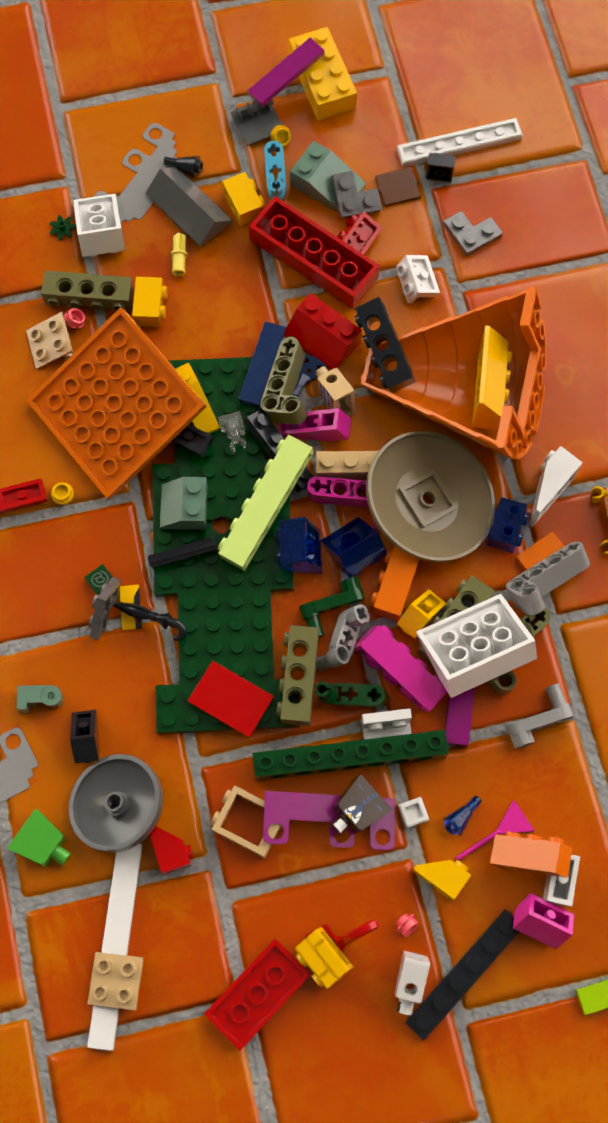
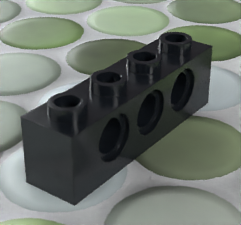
M377 297L356 307L357 315L354 316L359 329L362 327L366 335L362 337L366 347H371L374 353L371 359L375 368H380L382 375L379 378L384 389L388 387L393 393L417 382L381 298ZM374 322H380V327L377 330L370 329ZM382 342H389L387 349L379 350V345ZM396 361L397 367L392 371H388V364Z

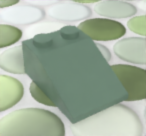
M312 141L290 171V186L338 213L331 176L332 174L353 170L331 150ZM353 171L357 192H360L366 186V182Z

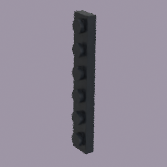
M506 909L501 912L405 1021L423 1041L519 933V931L513 929L514 916Z

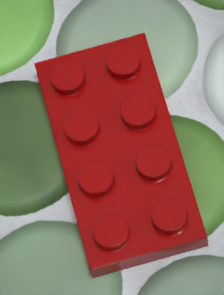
M275 938L212 1004L204 1015L241 1051L311 974Z

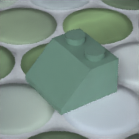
M181 477L162 484L160 529L206 530L208 497L206 477Z

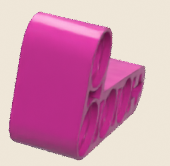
M314 476L308 481L307 497L314 503L369 508L367 496L360 497L357 495L359 491L366 492L365 480ZM315 487L320 488L319 492H315ZM327 488H330V494H327ZM336 489H343L346 493L337 495L334 491ZM373 519V525H374V527H375L376 529L380 530V529L378 528L376 522H375L374 519Z

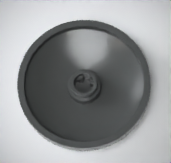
M115 754L94 762L80 775L71 792L69 818L74 832L85 844L101 852L117 853L137 846L148 837L160 818L163 807V790L160 780L149 765L131 755Z

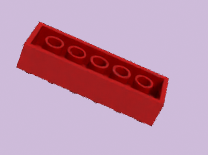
M276 196L249 225V238L252 242L352 309L379 277V264Z

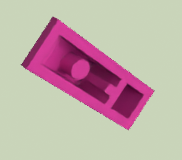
M340 408L308 411L304 422L298 425L279 423L278 431L283 437L290 435L297 439L318 441L349 440L351 418Z

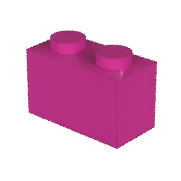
M530 894L515 908L513 929L557 949L573 935L574 914Z

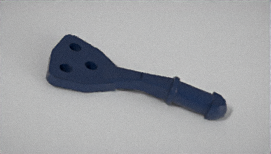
M305 354L299 375L300 378L293 396L298 397L301 389L307 383L318 378L315 374L318 366H326L318 358Z

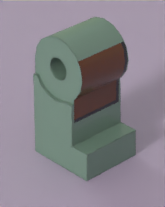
M17 686V710L20 714L30 713V707L46 706L52 710L58 709L64 702V696L56 686Z

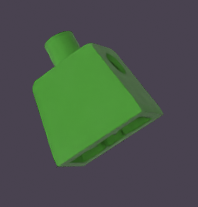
M37 809L33 811L7 847L9 850L45 867L50 864L52 859L61 866H64L71 857V853L62 848L67 838Z

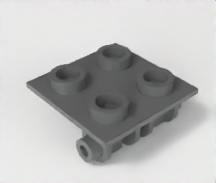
M254 100L252 104L247 103L245 106L236 107L235 111L230 112L247 146L269 138L273 128L282 125L272 106L274 104L273 100L263 107Z

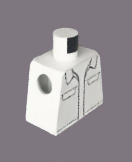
M403 950L395 987V996L399 998L397 1012L412 1015L414 1002L421 1003L430 967L428 956ZM409 983L415 984L413 989H406V985Z

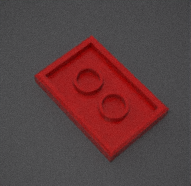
M212 661L188 699V703L250 739L273 701L274 696Z

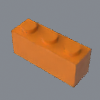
M395 545L393 551L388 549L384 563L388 564L386 572L381 570L377 584L381 585L379 592L374 591L370 605L374 606L372 613L395 621L400 620L420 559L406 554Z
M506 832L505 835L495 834L490 864L502 869L568 878L572 848L563 844V839L549 837L548 841L542 840V837L527 834L526 838H522L520 834L514 832Z

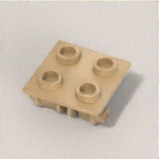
M62 312L26 330L36 369L60 357L68 360L74 354L71 339L69 338L70 335L66 328L67 324Z
M95 952L88 1004L136 1010L144 958Z

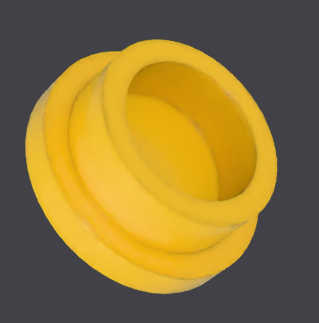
M283 125L274 127L270 135L271 141H278L282 147L286 146L291 140L290 130Z
M58 483L52 488L51 497L56 504L65 505L72 501L74 491L68 483Z

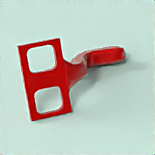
M370 920L343 936L334 935L328 923L323 925L322 928L327 931L329 937L343 953L348 944L378 929L380 925L377 920Z

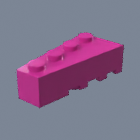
M377 625L367 629L355 643L353 653H362L365 656V663L371 668L374 667L377 670H382L383 678L393 686L399 685L401 687L399 689L401 694L422 712H430L447 692L439 677L429 673L426 670L428 668L422 660L419 658L415 659L409 654L410 649L404 643H398L392 637L393 633L387 627Z

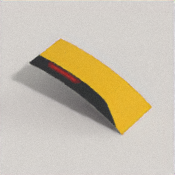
M139 584L120 586V602L140 605ZM121 611L122 630L142 628L141 619L131 617Z

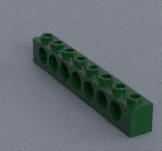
M445 730L252 753L256 781L445 759L449 754Z

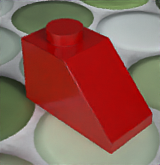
M155 826L150 833L161 873L166 875L192 866L190 859H193L194 855L190 844L185 845V842L179 837Z

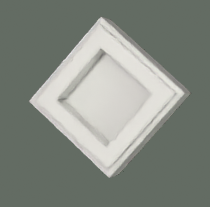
M421 797L398 805L406 829L430 820Z

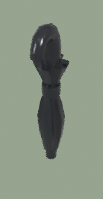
M114 602L113 607L118 608V610L131 617L149 619L159 623L164 629H167L168 626L178 629L179 634L173 636V641H181L187 634L185 624L178 619L172 618L170 613L158 614L138 604Z

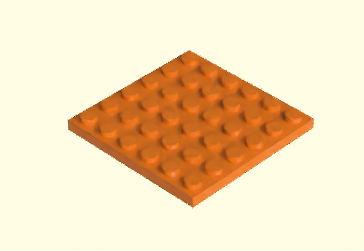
M121 307L26 400L106 499H111L207 407L129 314Z

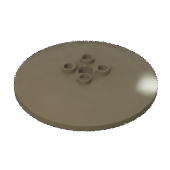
M431 431L404 433L385 444L376 454L369 467L366 495L372 517L384 536L406 554L429 562L454 561L474 551L489 534L495 516V495L491 480L478 458L468 448L453 438ZM423 495H428L431 498L432 504L425 503Z

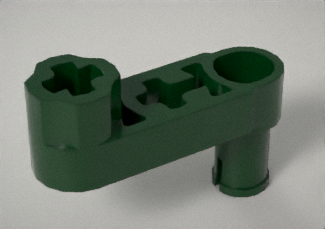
M352 577L339 582L342 593L299 606L302 619L306 621L307 627L319 628V638L325 636L319 619L321 613L365 600L359 577Z
M321 681L315 685V688L318 689L315 690L316 695H318L320 700L329 705L369 707L380 710L389 703V695L382 687L375 684H328ZM342 688L341 692L344 694L351 693L353 689L358 695L353 697V701H351L350 698L341 696L339 689ZM378 692L381 698H377V702H375L372 697L376 696Z

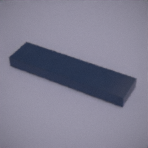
M264 322L238 402L260 408L266 384L279 346L286 332L285 326Z

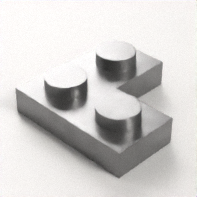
M353 171L332 174L331 180L340 219L351 217L353 214L358 215L362 211L367 214L382 210L378 188L357 192Z
M460 211L443 222V226L466 257L502 238L503 232L491 217L473 227L464 213Z
M112 577L108 584L102 586L100 594L95 595L92 602V608L95 610L88 624V627L91 628L90 638L99 640L105 632L110 609L118 599L121 579Z

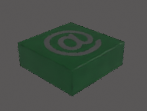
M102 564L84 578L93 591L99 595L102 586L108 584L113 576Z

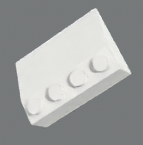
M502 594L416 631L441 683L451 698L537 659L535 639Z

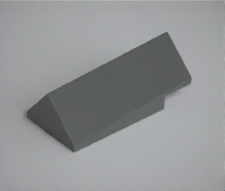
M160 168L146 191V195L186 237L190 236L199 247L233 223V220L178 168Z

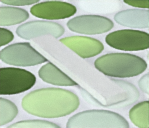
M517 118L398 145L396 151L401 166L406 167L427 162L429 153L453 156L522 140L523 135Z

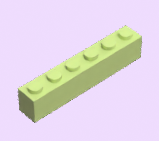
M290 435L285 440L282 439L276 448L278 453L274 460L270 459L266 464L264 477L256 481L253 487L255 492L251 499L247 498L241 508L243 511L239 519L235 518L230 526L231 533L228 538L224 537L218 546L220 558L243 571L248 567L313 455V448Z

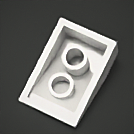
M116 194L73 200L82 257H94L98 254L117 253L125 250Z
M562 446L556 452L551 450L540 468L542 473L539 477L529 525L532 527L574 480L583 463Z

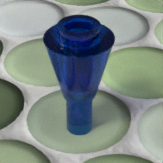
M474 796L465 806L444 817L445 829L452 835L457 834L461 836L473 814L472 812L482 803L481 799Z

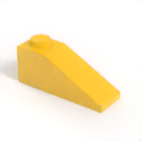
M189 362L176 368L178 373L207 405L191 422L193 426L208 434L219 430L220 426Z

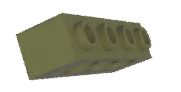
M45 270L41 295L44 303L52 307L62 305L77 309L86 307L94 310L111 309L114 311L121 307L125 311H131L134 285L132 277ZM66 289L70 290L69 292L63 293V291ZM87 291H92L90 294H84ZM108 293H114L111 296H105Z
M471 576L468 581L464 579L456 590L459 594L455 599L451 597L443 608L446 612L442 617L437 616L432 624L470 608L465 607L461 600L469 599L474 606L492 598L495 590L474 576ZM419 641L417 646L420 648L417 655L432 664L421 641Z
M290 625L289 632H285L284 646L288 647L287 656H282L281 667L282 670H285V679L280 678L279 693H283V699L277 705V717H281L282 724L310 726L319 640L318 627ZM297 648H304L307 651L302 657H297L293 653ZM295 671H302L304 673V677L301 680H294L291 675ZM293 694H299L302 700L298 704H292L289 702V698Z

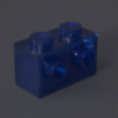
M501 497L486 545L513 553L516 546L520 547L524 535L520 533L521 526H526L529 513L526 512L528 504Z

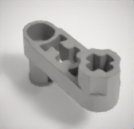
M355 605L339 614L329 645V651L325 655L317 657L316 670L319 669V672H323L331 667L337 668L348 663L352 656L360 627L370 619L365 605Z
M559 683L545 688L553 707L550 711L506 726L514 749H520L535 743L531 732L574 717L569 703H566Z

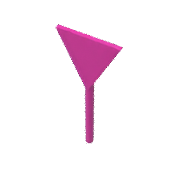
M513 800L497 830L456 856V860L463 859L493 839L495 834L535 830Z

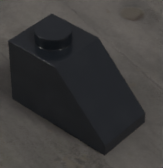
M96 710L72 713L70 742L75 763H90L99 760L100 744Z

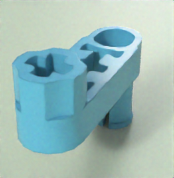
M270 141L264 148L267 190L271 200L276 196L284 201L287 189L283 147L278 141ZM272 151H277L276 156H272ZM273 168H277L280 172L276 182L273 173H271Z

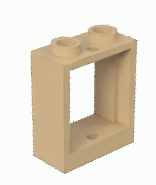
M234 785L232 791L228 789L223 797L222 803L225 804L221 812L216 811L210 824L213 825L212 831L265 859L272 844L266 843L262 838L259 846H256L221 828L237 796L264 809V800ZM278 823L270 825L268 834L272 839L276 838L281 825Z

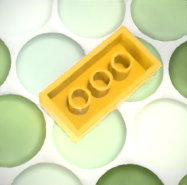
M328 27L290 38L289 55L310 37L325 52L319 60L299 76L317 120L355 109L357 91Z

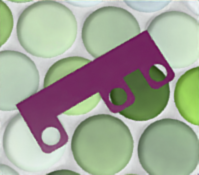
M265 791L264 841L268 844L287 843L289 820L330 822L331 824L338 817L332 807L341 795ZM383 798L392 810L370 825V845L373 849L391 850L395 845V799ZM278 823L283 827L284 834L280 839H272L269 836L268 829L270 825ZM330 826V844L333 847L350 848L354 845V833L347 828L350 833L349 840L345 843H339L335 839V831ZM380 829H384L390 834V841L386 845H380L375 840V834Z

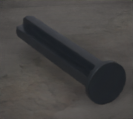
M212 534L210 538L151 554L148 556V561L151 568H156L211 551L218 552Z

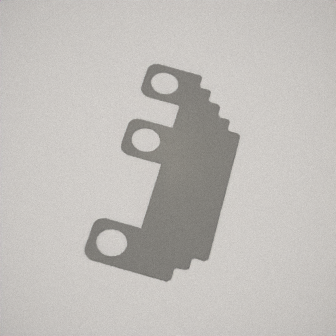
M157 123L150 124L143 133L145 140L158 146L149 157L137 149H131L122 160L123 165L137 172V174L117 198L121 223L123 220L131 221L134 217L140 220L153 204V201L146 195V191L160 168H176L164 165L163 163L164 157L176 158L174 155L177 150L173 148L176 142L172 140L175 133ZM153 128H158L162 131V136L157 140L151 139L149 131ZM133 154H138L142 158V162L137 166L131 165L128 161L129 157ZM98 191L94 197L109 194L103 191Z
M13 728L0 736V745L7 757L0 762V803L29 788L28 779L33 777L32 769L38 766V762L20 728ZM11 734H16L21 739V744L16 749H9L6 746V738Z

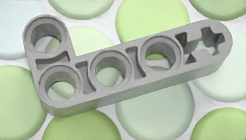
M577 541L564 546L510 580L506 584V588L514 606L527 615H535L543 611L545 603L542 597L590 566V560L583 543Z

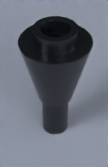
M200 156L164 157V165L176 167L194 177H197L199 173L201 174L203 170V161H201Z

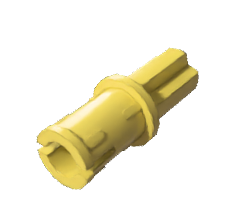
M176 233L173 236L171 257L173 258L172 274L174 276H184L186 274L185 259L188 257L186 252V236L181 233Z

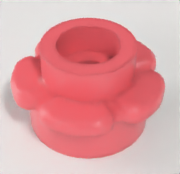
M72 308L64 314V320L69 327L80 329L84 325L85 315L80 309Z
M404 914L397 921V933L408 937L416 930L419 922L415 919L414 914L410 916Z

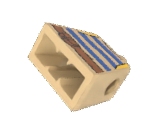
M326 366L319 368L315 374L318 377L319 394L327 408H340L347 416L355 414V392L337 368L330 371Z

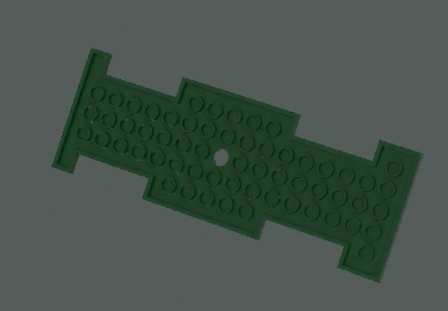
M252 357L168 360L175 369L189 362L220 429L210 433L214 441L203 458L174 444L175 463L152 464L154 553L210 538L212 534L218 549L224 537L228 538L231 530L229 529L225 534H219L213 529L214 522L217 519L225 518L232 524L235 518L239 519L243 512L241 510L243 503L247 498L251 499L255 492L253 487L256 481L264 477L266 473L264 469L270 459H265L264 448L243 422L246 417L262 408L261 406L258 408L238 402ZM181 477H206L208 484L206 530L160 529L162 484ZM288 496L245 571L221 559L218 554L219 550L218 552L211 551L154 568L155 597L178 596V620L185 624L187 630L185 638L179 641L180 684L156 685L157 734L236 731L188 703V699L212 661L274 696L273 701L255 730L300 728V725L282 724L281 717H277L278 702H282L283 693H279L280 680H274L271 592L294 591L290 499ZM299 694L291 695L289 702L298 704Z

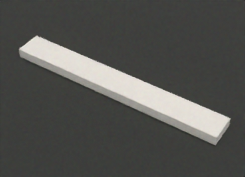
M138 844L129 850L116 853L101 953L126 956L128 954L143 844ZM93 1005L87 1048L114 1050L120 1008Z

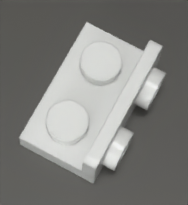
M406 255L396 266L407 303H413L418 297H436L440 293L428 255Z
M411 709L362 714L361 722L364 739L412 734L410 726L412 719Z

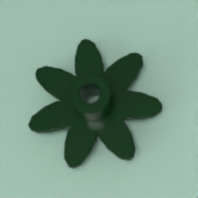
M58 215V222L51 221L49 223L54 227L50 234L55 235L58 233L59 240L63 239L64 233L68 237H72L70 230L76 229L77 226L76 224H70L71 216L63 220L62 216Z

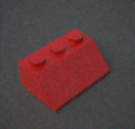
M310 293L295 310L286 327L284 337H295L303 351L310 356L318 358L329 370H332L334 368L338 369L361 343L363 330Z

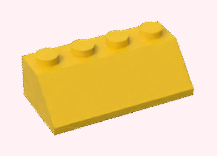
M486 325L478 351L472 427L499 430L504 402L507 403L509 389H505V385L509 383L510 370H507V364L510 365L512 351H508L509 342L492 327Z

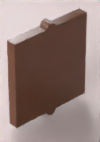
M411 167L375 176L379 187L378 193L381 194L385 207L421 198L417 186L418 180H415Z

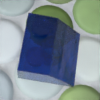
M306 517L279 521V529L276 531L277 540L280 543V551L277 553L279 564L289 572L323 574L320 529Z
M359 517L321 540V543L338 568L349 578L360 574L363 569L379 562L382 557L387 555L379 533Z

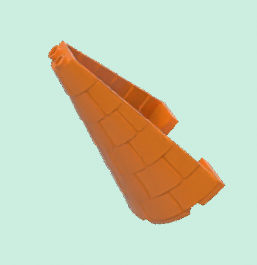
M530 287L511 297L505 296L457 317H448L398 337L417 382L393 393L388 387L384 389L379 378L382 373L380 368L376 369L372 362L371 356L374 353L370 347L368 355L365 357L364 373L360 377L361 387L391 399L411 411L414 410L460 435H465L479 444L495 450L507 458H522L532 445L531 434L537 433L545 393L541 371L546 370V334L544 320H540L539 309H541L542 305L537 288ZM485 325L492 327L509 342L508 351H512L510 365L507 364V370H510L509 383L505 385V389H509L507 403L504 402L499 430L472 427L478 351ZM389 342L381 343L379 350L387 349ZM390 362L387 370H394L397 367V362Z

